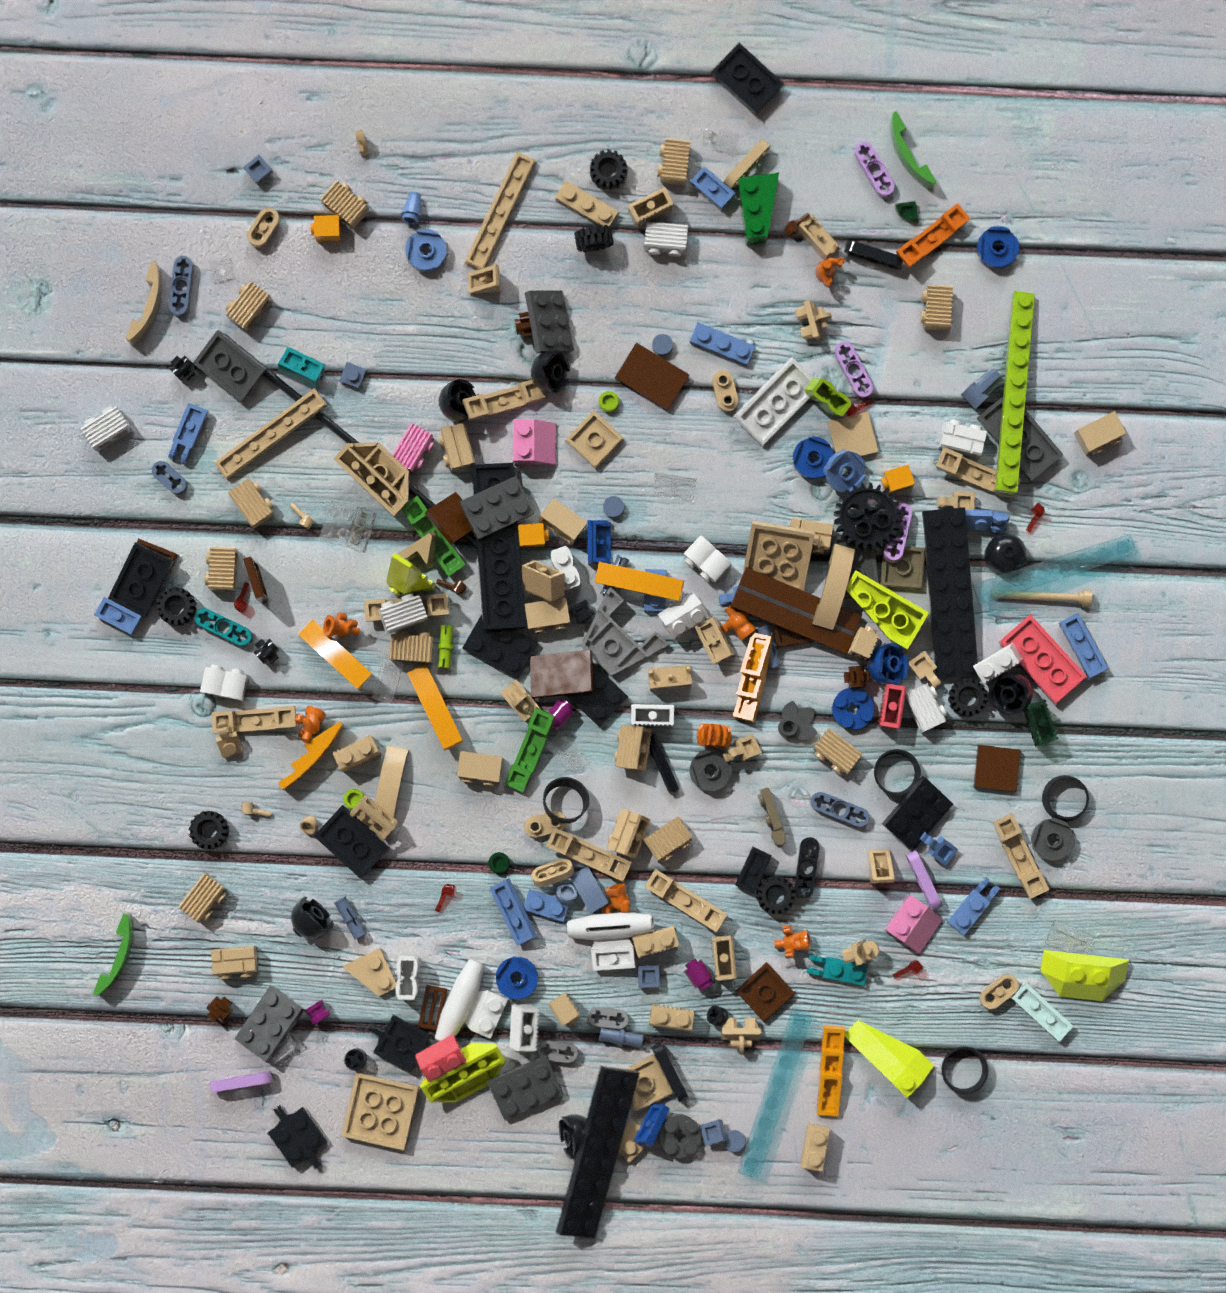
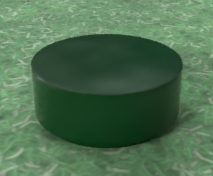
M496 852L489 858V868L495 873H504L510 866V860L506 854Z

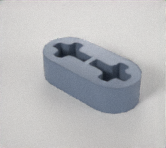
M158 461L153 465V476L172 493L180 495L186 491L187 481L168 463ZM166 466L165 471L169 476L167 478L163 474L158 476L159 471L157 469ZM172 478L177 482L182 480L180 483L182 487L180 489H173L174 484L170 481Z

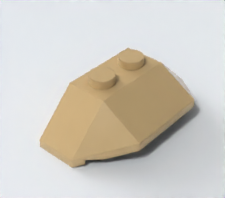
M379 442L347 443L335 456L334 460L393 516L409 501V470Z

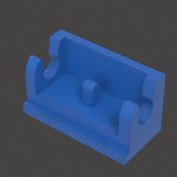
M588 520V565L599 564V562L611 564V522L608 520Z

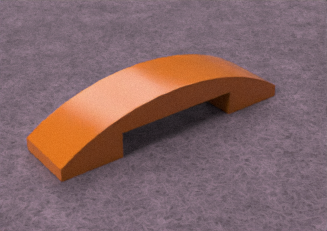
M957 203L913 240H909L899 248L896 253L910 268L944 243L971 218Z

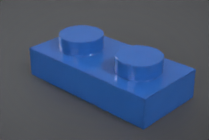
M651 1104L633 1142L639 1146H652L657 1140L661 1126L667 1119L670 1108L664 1104Z

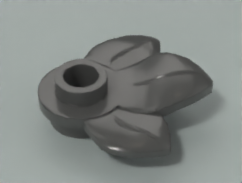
M794 701L786 704L782 710V720L778 724L780 735L784 738L796 737L799 740H808L817 734V730L810 723L814 718L815 710L808 707L798 709ZM786 724H790L792 726L791 732H787L785 730Z

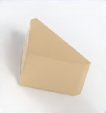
M492 265L468 273V293H501L499 265Z
M890 849L868 850L870 883L895 882Z

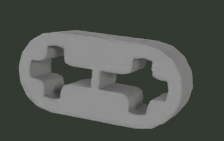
M594 1007L589 1011L588 1020L596 1027L622 1029L628 1023V1015L621 1009ZM599 1010L601 1015L607 1016V1020L600 1019L599 1023H596L595 1019L591 1018V1015ZM617 1013H621L625 1021H622L620 1025H616V1021L609 1020V1016L616 1017Z
M544 1040L538 1046L540 1057L545 1055L541 1051V1047L544 1048L546 1044H550L551 1049H557L556 1053H549L547 1056L549 1061L571 1063L578 1055L576 1046L567 1042ZM567 1047H571V1051L575 1052V1054L571 1055L570 1059H566V1055L560 1054L559 1050H566Z

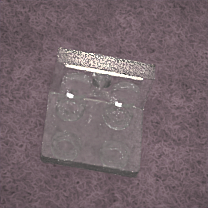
M330 501L319 540L346 546L357 552L365 553L377 513L361 506Z

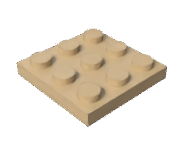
M752 521L744 569L746 567L804 591L815 531Z
M356 1072L341 1136L405 1150L419 1086Z

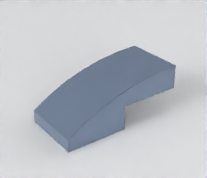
M588 866L570 877L590 913L608 904L605 895Z

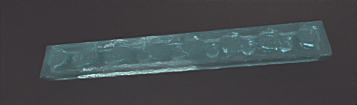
M1128 534L974 583L972 587L977 602L980 605L1134 556L1138 552L1132 535Z
M792 1007L738 1168L739 1173L759 1179L813 1014Z

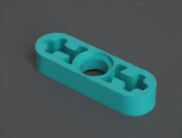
M202 608L196 612L195 621L202 628L239 646H247L252 642L253 635L248 628L207 608ZM209 613L208 617L215 621L213 629L210 628L213 624L207 621L202 624L201 615ZM224 621L228 622L230 626L229 631L220 633L218 630L219 624ZM234 626H237L235 631L239 633L246 631L245 635L248 639L239 642L240 638L234 634L232 638L229 636L233 633Z

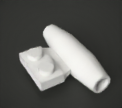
M629 912L595 914L567 922L569 938L595 940L591 949L593 971L635 968V947L630 937L654 932V919L651 914Z
M469 959L455 980L442 1009L435 1039L441 1041L452 1034L456 1037L464 1023L471 1031L491 1039L508 999L489 990L479 991L485 965Z

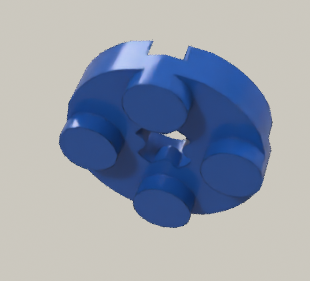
M993 226L987 229L977 242V254L981 263L991 268L999 269L1011 265L1019 252L1017 237L1014 236L1010 229L1003 226ZM996 242H999L1000 246L1003 247V250H1000V252H996L992 247L995 246Z
M809 437L799 442L794 449L792 457L794 469L801 476L808 479L823 478L825 476L823 473L824 467L834 455L833 449L830 447L831 445L820 437ZM816 453L819 461L811 463L808 455Z
M855 687L846 688L835 697L831 707L832 715L836 723L849 730H857L866 726L873 718L874 703L865 690ZM849 703L858 705L857 714L853 715L852 712L847 711V708L850 707Z
M511 957L504 960L496 971L497 987L504 996L510 999H522L529 996L535 990L538 983V972L535 965L524 957ZM520 972L523 981L514 984L511 975L512 973L517 974Z

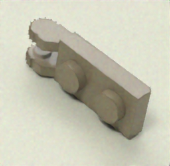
M767 787L759 790L760 795L757 796L761 807L765 806L767 815H764L768 827L772 826L773 828L771 838L774 844L780 846L785 843L786 837L770 789Z

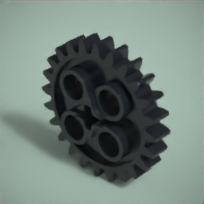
M861 483L859 490L854 485L852 493L846 490V497L840 496L839 500L841 503H836L835 506L839 511H834L833 516L839 518L834 520V524L840 525L836 532L843 531L841 539L849 538L847 545L855 542V549L862 545L863 551L866 550L867 546H870L872 551H874L876 544L883 548V541L890 544L889 536L892 538L896 537L897 534L893 530H900V526L896 523L902 522V518L898 517L902 510L896 509L899 506V501L892 502L895 497L894 494L889 497L887 496L888 489L882 492L880 491L881 485L873 489L872 483L869 484L868 488H865L864 483ZM875 500L878 506L871 507L867 501ZM850 508H856L859 511V514L853 516L849 513L848 510ZM881 509L885 510L884 512L876 513ZM864 515H872L871 520H869L868 518H864ZM883 518L887 521V525L880 526L876 520ZM860 520L857 524L851 525V522ZM863 526L867 528L868 533L860 534L857 528Z

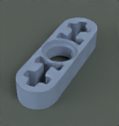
M187 256L176 258L173 266L169 309L177 317L185 316L190 307L194 264ZM184 261L189 266L184 270V274L188 278L182 276V269L179 267V265H183ZM180 281H185L187 288L185 291L179 292L176 290V284ZM175 295L181 297V304L184 306V308H180V311H177L174 305L179 303V298L175 297Z
M817 792L810 799V805L814 810L853 826L862 827L869 821V813L866 809L824 792ZM823 796V801L830 803V799L834 800L830 806V812L826 811L828 806L821 805L820 808L817 807V802L814 799ZM837 803L843 804L846 808L842 816H838L834 812V806ZM850 807L854 808L852 813L859 814L860 811L863 812L862 816L865 817V820L857 823L856 818L850 816L849 820L846 819Z

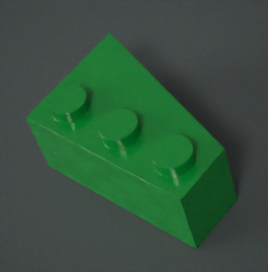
M779 172L738 178L737 189L746 245L767 242Z

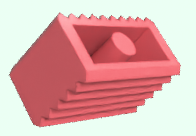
M887 684L883 687L884 691H882L883 699H881L882 703L880 704L882 707H880L881 711L878 716L880 719L877 726L899 730L906 687Z
M453 1034L415 1055L418 1065L428 1082L443 1076V1073L446 1074L451 1069L454 1070L455 1067L462 1065V1063H466L463 1051Z

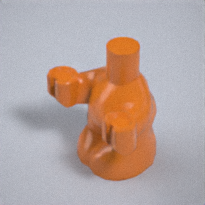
M828 258L820 261L815 269L817 279L823 282L825 287H830L836 274L834 266L842 267L845 260L843 258Z
M730 606L725 609V612L729 615L728 621L721 626L725 633L733 629L741 641L756 629L747 619L749 614L735 611Z
M341 612L337 613L336 618L332 615H327L323 624V633L325 636L332 637L336 635L339 638L349 635L358 636L360 629L357 627L358 621L349 619L346 622L347 614Z
M314 706L306 707V717L298 714L294 720L297 725L303 724V727L298 731V736L302 737L301 740L305 743H309L311 736L320 729V723L326 717L323 710Z
M618 883L605 889V893L610 897L611 902L602 907L603 914H609L614 909L620 913L630 911L631 903L626 892L625 883Z
M791 925L782 926L783 934H785L784 938L774 940L775 949H785V958H794L795 951L811 950L808 930L793 933Z

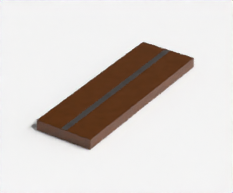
M747 567L744 569L730 607L845 655L849 651L862 615L841 607L833 630L812 625L816 608L821 598Z

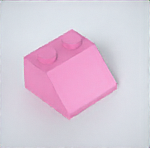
M513 419L514 465H556V423L536 419Z
M907 895L884 930L920 954L943 919L915 897Z

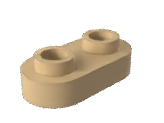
M265 208L259 213L247 233V238L252 246L263 247L267 244L280 223V217L276 210ZM272 217L273 221L271 223H267V218ZM256 235H262L261 240H256Z
M718 371L712 379L717 405L723 412H732L738 405V396L733 377L728 371ZM721 377L726 378L727 382L725 384L719 382ZM726 397L731 398L732 402L730 404L724 402Z
M552 812L554 815L560 818H565V816L561 812ZM544 813L528 818L524 828L529 836L540 837L552 834L554 827L563 830L566 824L559 823V825L554 826L552 825V819ZM532 823H538L539 829L533 831L531 829Z
M559 859L535 868L531 877L537 887H546L570 878L574 873V868L570 860Z
M1003 974L981 991L979 1000L982 1006L988 1009H995L1017 992L1019 987L1017 979L1010 974ZM1005 981L1010 982V987L1008 989H1005L1003 987V983ZM988 994L993 995V1001H987L986 997Z

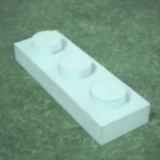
M1026 982L1010 997L1058 1042L1074 1027Z

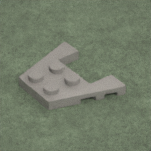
M609 587L581 647L584 650L590 649L592 651V658L612 676L639 660L667 647L669 643L654 631L639 646L610 617V614L624 599L614 589Z

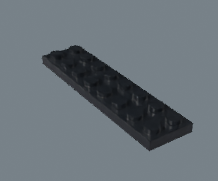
M513 463L472 464L473 495L514 477ZM517 522L480 540L476 538L483 631L526 628Z
M965 507L922 511L934 663L937 666L935 675L938 679L978 676L973 667L978 663Z
M600 1066L580 1146L556 1229V1233L560 1236L596 1237L640 1075L636 1070Z

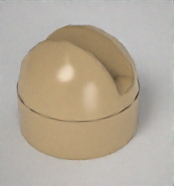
M306 816L300 823V829L309 835L314 834L318 828V820L314 816Z

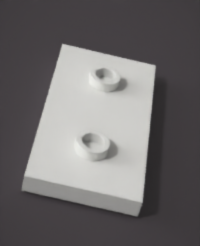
M791 357L733 417L761 446H764L810 399L804 389L812 377Z

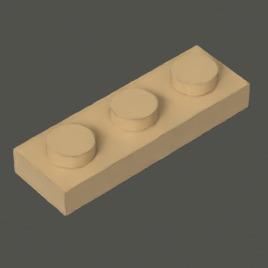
M566 180L555 196L556 201L597 225L611 226L619 214V211Z

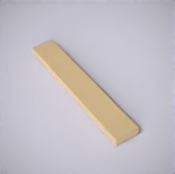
M516 152L465 259V264L478 270L486 268L536 163L535 159Z
M314 388L214 463L227 480L327 407V403Z

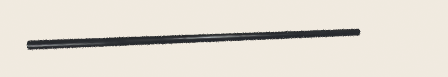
M263 365L267 369L264 376L295 401L303 397ZM320 411L314 416L346 443H359L323 412ZM409 483L410 495L414 498L418 496L428 509L436 505ZM472 533L464 537L477 548L476 537Z

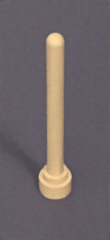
M992 590L990 592V597L997 599L1078 602L1082 607H1091L1092 590H1083L1078 592V594Z

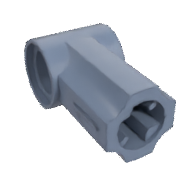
M991 367L961 395L976 410L1004 379L997 370Z

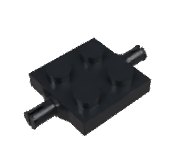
M394 1014L388 1025L384 1028L371 1023L368 1031L379 1036L378 1044L373 1053L411 1073L418 1062L415 1055L426 1049V1043L431 1034Z
M281 1105L277 1106L278 1110L275 1108L273 1111L280 1121L276 1127L268 1132V1135L292 1168L301 1161L308 1159L314 1169H317L322 1163L315 1153L328 1141L303 1107L295 1113L287 1115Z

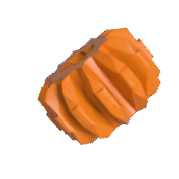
M705 723L698 727L696 736L698 745L716 749L730 747L732 734L729 726Z

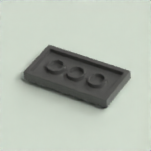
M1003 397L977 417V420L998 444ZM1025 409L1020 470L1031 482L1064 454Z

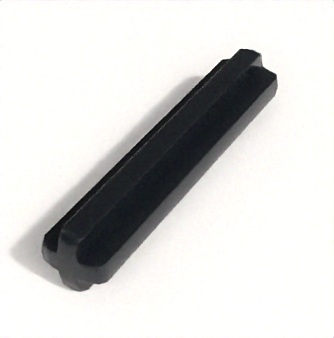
M651 734L649 750L668 793H674L679 790L678 784L656 735Z

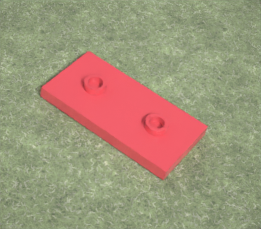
M1031 614L998 642L1003 648L1014 643L1023 658V661L1018 665L1054 705L1059 703L1087 677Z

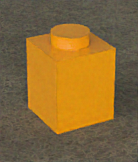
M339 215L314 216V223L310 224L311 235H314L317 242L342 241L341 219Z
M909 464L885 471L882 475L883 478H881L882 487L884 490L888 489L889 495L912 488L915 485Z
M543 523L518 525L521 549L546 547L545 541H549L548 528L544 529Z

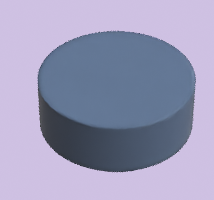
M659 334L653 339L652 349L657 355L665 356L672 351L673 341L668 335Z
M616 496L608 497L603 504L604 513L611 518L619 517L624 511L623 501Z
M563 883L557 888L556 899L563 905L573 904L576 901L578 891L574 885Z
M730 1130L726 1133L727 1141H723L726 1149L731 1152L740 1151L745 1145L743 1134L738 1130Z

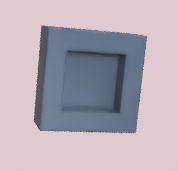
M257 155L243 167L257 185L273 173L272 169L260 155Z
M347 362L339 382L359 390L367 370Z
M659 965L638 966V988L660 987Z
M722 1119L700 1125L705 1146L727 1141Z

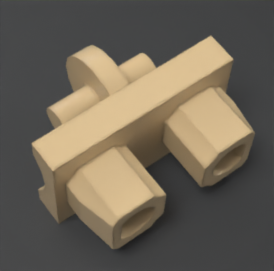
M810 300L805 301L804 306L795 310L799 321L805 319L809 321L808 326L800 328L802 338L805 340L813 338L816 340L824 339L821 325L822 328L828 327L827 320L832 318L831 313H825L823 307L816 309L815 303H811Z
M517 680L500 692L523 722L532 717L536 707L540 709Z
M865 939L852 943V947L842 950L844 962L855 961L856 965L874 959L879 954L878 944L872 940L865 941Z
M728 1018L721 1031V1040H730V1047H738L739 1053H743L744 1047H752V1040H760L761 1028H758L756 1018H746L745 1028H737L736 1018Z

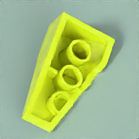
M395 553L392 555L386 583L390 586L388 590L397 596L400 594L406 596L412 593L417 594L435 590L436 584L431 580L428 581V577L422 574L413 564Z
M858 571L854 572L847 584L846 590L881 628L890 640L908 649L930 612Z
M859 1020L845 1033V1038L906 1098L916 1090L934 1067L919 1050Z

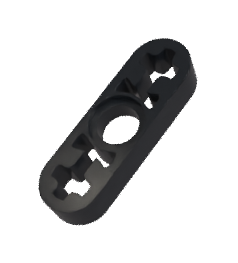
M848 240L846 242L844 253L895 270H901L903 260L897 254L856 241Z
M813 837L804 838L799 847L794 891L799 898H808L814 891L819 843ZM808 841H812V845H815V849L810 852V856H815L814 860L810 858L802 859V854L807 855V849L804 848V844H808ZM805 861L810 862L813 866L812 872L809 874H804L800 868L801 864ZM799 875L802 877H812L811 881H806V887H809L810 890L805 892V895H801V891L798 890V886L803 884V879L799 880Z
M661 1042L651 1046L678 1101L682 1102L689 1098Z

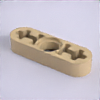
M761 139L730 172L723 183L731 190L735 188L738 178L745 177L767 153L771 145L764 139Z

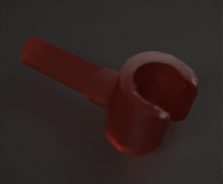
M868 399L857 406L852 403L846 414L848 416L855 415L862 408L872 404V399Z
M1037 503L1030 510L1035 516L1026 528L1028 532H1031L1036 521L1045 512L1044 507L1040 503Z
M244 582L239 597L234 601L235 609L241 613L248 606V603L243 600L249 586L247 582Z
M444 885L435 911L440 912L446 896L453 897L455 885Z
M913 960L904 969L893 973V977L897 978L908 973L910 970L916 975L923 969V966L919 961Z

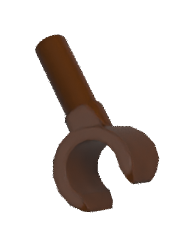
M807 213L798 220L788 222L785 226L787 235L792 236L798 233L797 226L807 220L810 214Z
M440 579L436 581V584L448 587L457 594H462L467 588L458 579L454 585Z

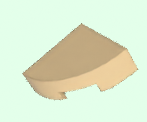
M363 130L355 131L361 156H369Z

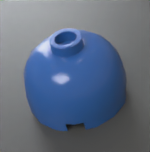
M886 643L879 645L872 651L871 657L868 659V670L875 681L882 685H899L900 681L907 677L909 660L902 652L904 650L903 647L897 643Z

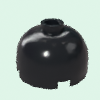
M548 351L541 353L535 358L531 367V377L537 388L548 393H560L568 384L569 379L566 376L567 372H570V365L564 353Z
M457 379L448 383L441 390L438 399L439 407L443 415L449 420L455 422L469 420L462 400L479 395L475 394L473 390L475 387L470 382Z
M1012 534L995 536L987 544L984 551V560L987 567L1000 576H1010L1017 573L1024 566L1027 559V549L1024 542Z
M1009 672L993 680L990 685L989 696L991 695L993 700L991 703L997 711L1005 715H1012L1024 711L1030 705L1033 690L1026 677L1016 672Z
M303 897L294 906L291 913L293 931L299 937L313 940L321 938L333 928V920L329 922L328 917L330 914L320 903L314 899L308 901L306 900L308 897Z
M578 1114L562 1116V1119L559 1120L561 1142L565 1140L567 1148H564V1152L570 1159L576 1158L586 1118Z

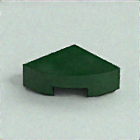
M916 201L895 204L896 212L903 220L910 223L919 222Z

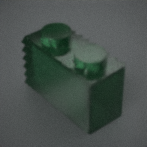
M1046 700L1028 704L1024 710L1035 747L1056 741L1059 738L1056 736L1055 725L1052 724L1053 721L1051 720V713L1048 712L1049 708H1047Z

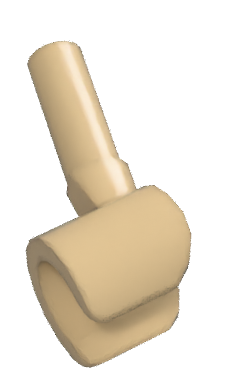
M292 503L290 508L301 517L299 524L310 529L313 519Z
M253 802L242 803V812L244 814H257L266 817L271 815V812L253 809Z

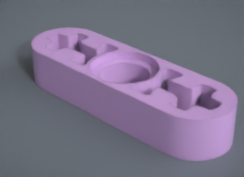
M860 142L854 152L857 162L876 194L882 198L889 197L894 190L892 178L873 146L868 142ZM861 148H863L864 150H869L867 156L870 161L867 164H865V162L867 161L866 156L864 154H859ZM877 165L880 168V173L872 175L868 170L869 166ZM882 175H884L882 177L883 184L889 185L887 192L884 189L880 190L882 184L878 179Z
M840 342L835 348V357L854 394L858 398L865 399L871 395L873 384L853 346L849 342ZM841 347H843L844 349H849V352L847 353L849 360L852 357L854 358V360L849 361L846 365H844L843 363L847 360L845 355L839 354L841 351ZM850 365L858 366L859 374L855 376L850 375L848 367ZM861 376H863L864 378L861 379V383L863 386H868L866 390L867 393H864L863 391L859 392L858 389L860 388V384L858 381L854 383L853 380H857Z
M900 503L896 508L904 510V514H906L903 517L902 523H896L903 531V537L892 538L889 536L890 544L885 542L883 557L889 563L898 562L903 555L912 516L911 507L905 503ZM893 543L897 544L895 552L898 554L895 557H892L891 553L888 552L891 551Z
M917 851L906 854L908 863L931 910L942 907L940 898Z
M271 1071L214 1080L209 1082L211 1092H219L272 1082Z

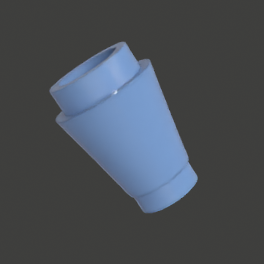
M409 193L401 212L403 222L418 224V221L421 219L420 193Z

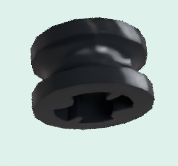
M716 1005L710 1007L707 1012V1021L710 1024L723 1026L727 1022L728 1012L725 1008Z

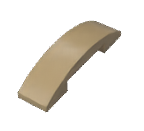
M151 261L145 279L148 285L152 287L141 321L132 319L126 340L133 345L145 335L152 325L161 302L162 276L160 267L154 261Z
M532 380L520 383L518 386L486 395H476L465 398L462 401L469 420L508 412L537 402L546 396L544 391L537 388Z
M943 447L936 464L938 469L986 491L1007 498H1014V494L995 492L996 470L964 458L962 454Z
M834 544L829 561L830 566L812 625L829 630L834 629L849 581L855 549Z
M448 593L420 597L428 618L450 615ZM402 599L364 600L365 621H381L378 610L382 608L381 604L392 600L395 604L401 602Z
M296 706L212 712L213 733H218L219 727L217 724L226 721L230 733L235 731L251 732L297 727L294 721L296 718Z
M387 746L375 803L395 818V810L408 750Z
M1013 813L994 821L993 824L1003 849L1029 899L1048 891L1049 888L1030 854Z
M555 827L546 847L620 881H624L632 863Z
M657 869L654 870L644 886L716 933L728 915Z

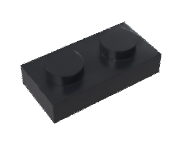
M752 846L735 885L754 894L772 855Z

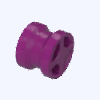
M323 999L305 1010L306 1015H310L312 1018L311 1022L313 1025L331 1014L330 1010L324 1007Z

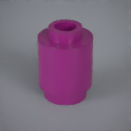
M565 699L562 702L557 700L548 712L555 715L552 728L556 731L563 728L574 714L572 711L574 706Z
M695 958L685 965L687 969L684 973L699 991L704 990L714 982L712 974L702 960L697 961Z

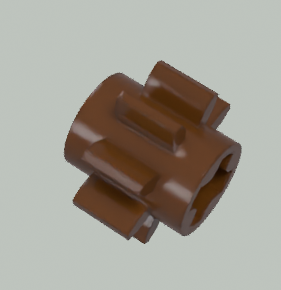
M528 312L519 313L520 318L514 319L517 335L523 334V339L533 337Z
M864 666L848 667L849 672L844 673V683H849L850 688L865 687V682L870 681L869 671H864Z
M215 997L206 1007L210 1011L207 1017L213 1022L217 1020L223 1022L233 1011L229 1008L232 1002L226 997L222 999Z

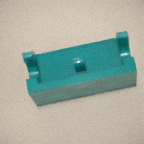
M290 347L286 348L278 363L279 373L312 389L318 388L319 379L324 376V363Z

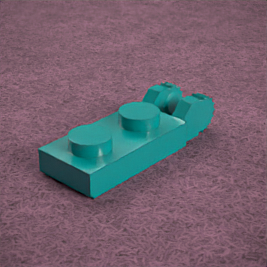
M809 955V960L824 962L825 964L823 971L810 967L807 968L806 973L865 986L868 970L867 964L856 965V962L845 963L842 959Z

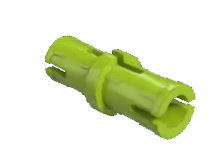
M441 625L440 644L437 646V649H439L438 668L445 667L446 669H451L452 650H454V645H452L454 626L446 627Z

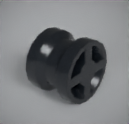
M587 599L569 610L571 615H575L578 625L596 614L594 610L589 608Z
M353 1048L348 1051L344 1058L346 1067L353 1071L361 1069L367 1062L365 1051L359 1048Z

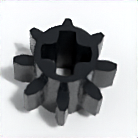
M185 355L182 358L176 356L170 362L173 365L170 371L180 381L184 378L189 381L195 375L192 370L196 366Z
M261 638L255 644L257 650L254 654L263 664L267 661L272 664L279 658L276 653L280 649L270 638L266 642Z

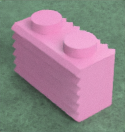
M411 423L394 451L393 456L409 472L419 471L425 460L423 457L425 453H430L435 445L433 441L434 436Z

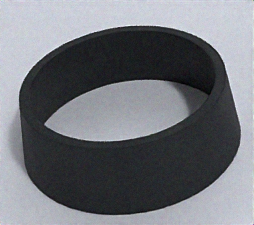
M893 749L883 753L878 758L874 767V777L877 785L890 795L901 796L907 794L920 779L921 771L918 761L911 753L905 750ZM888 755H902L909 759L914 767L915 774L912 784L901 792L886 790L877 779V767L880 761Z
M1061 775L1053 778L1046 784L1042 793V803L1044 809L1052 818L1061 819L1065 822L1073 821L1085 812L1089 803V793L1086 786L1077 778ZM1063 779H1073L1079 782L1086 793L1084 809L1073 817H1064L1057 814L1049 803V792L1052 786Z
M560 777L554 779L544 790V810L549 818L557 823H573L588 809V791L581 782L574 778ZM561 786L574 789L579 793L583 801L581 814L570 819L554 815L546 805L548 793L554 788Z
M964 1046L955 1048L946 1055L942 1063L941 1072L945 1084L951 1090L959 1094H971L983 1087L988 1078L989 1069L985 1057L978 1050ZM968 1050L974 1053L981 1062V1077L970 1088L961 1089L954 1087L947 1081L944 1075L945 1061L955 1051Z

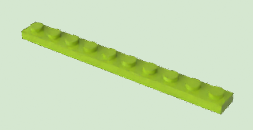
M1015 290L1012 293L995 492L1014 495L1018 491L1035 293Z

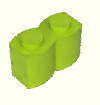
M812 378L804 389L807 396L816 402H820L821 407L829 414L844 416L852 405L850 399L845 394L837 392L835 387L825 379Z

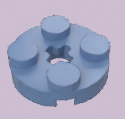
M421 229L408 238L405 245V253L411 266L417 270L428 272L441 267L447 256V246L443 238L436 231ZM425 245H428L429 249L432 250L428 255L420 252L421 249L425 248Z
M843 449L829 459L823 473L831 488L839 492H845L846 490L852 492L854 485L859 488L861 483L864 482L866 476L864 475V468H866V464L859 454ZM849 467L847 470L849 474L847 476L842 475V470Z

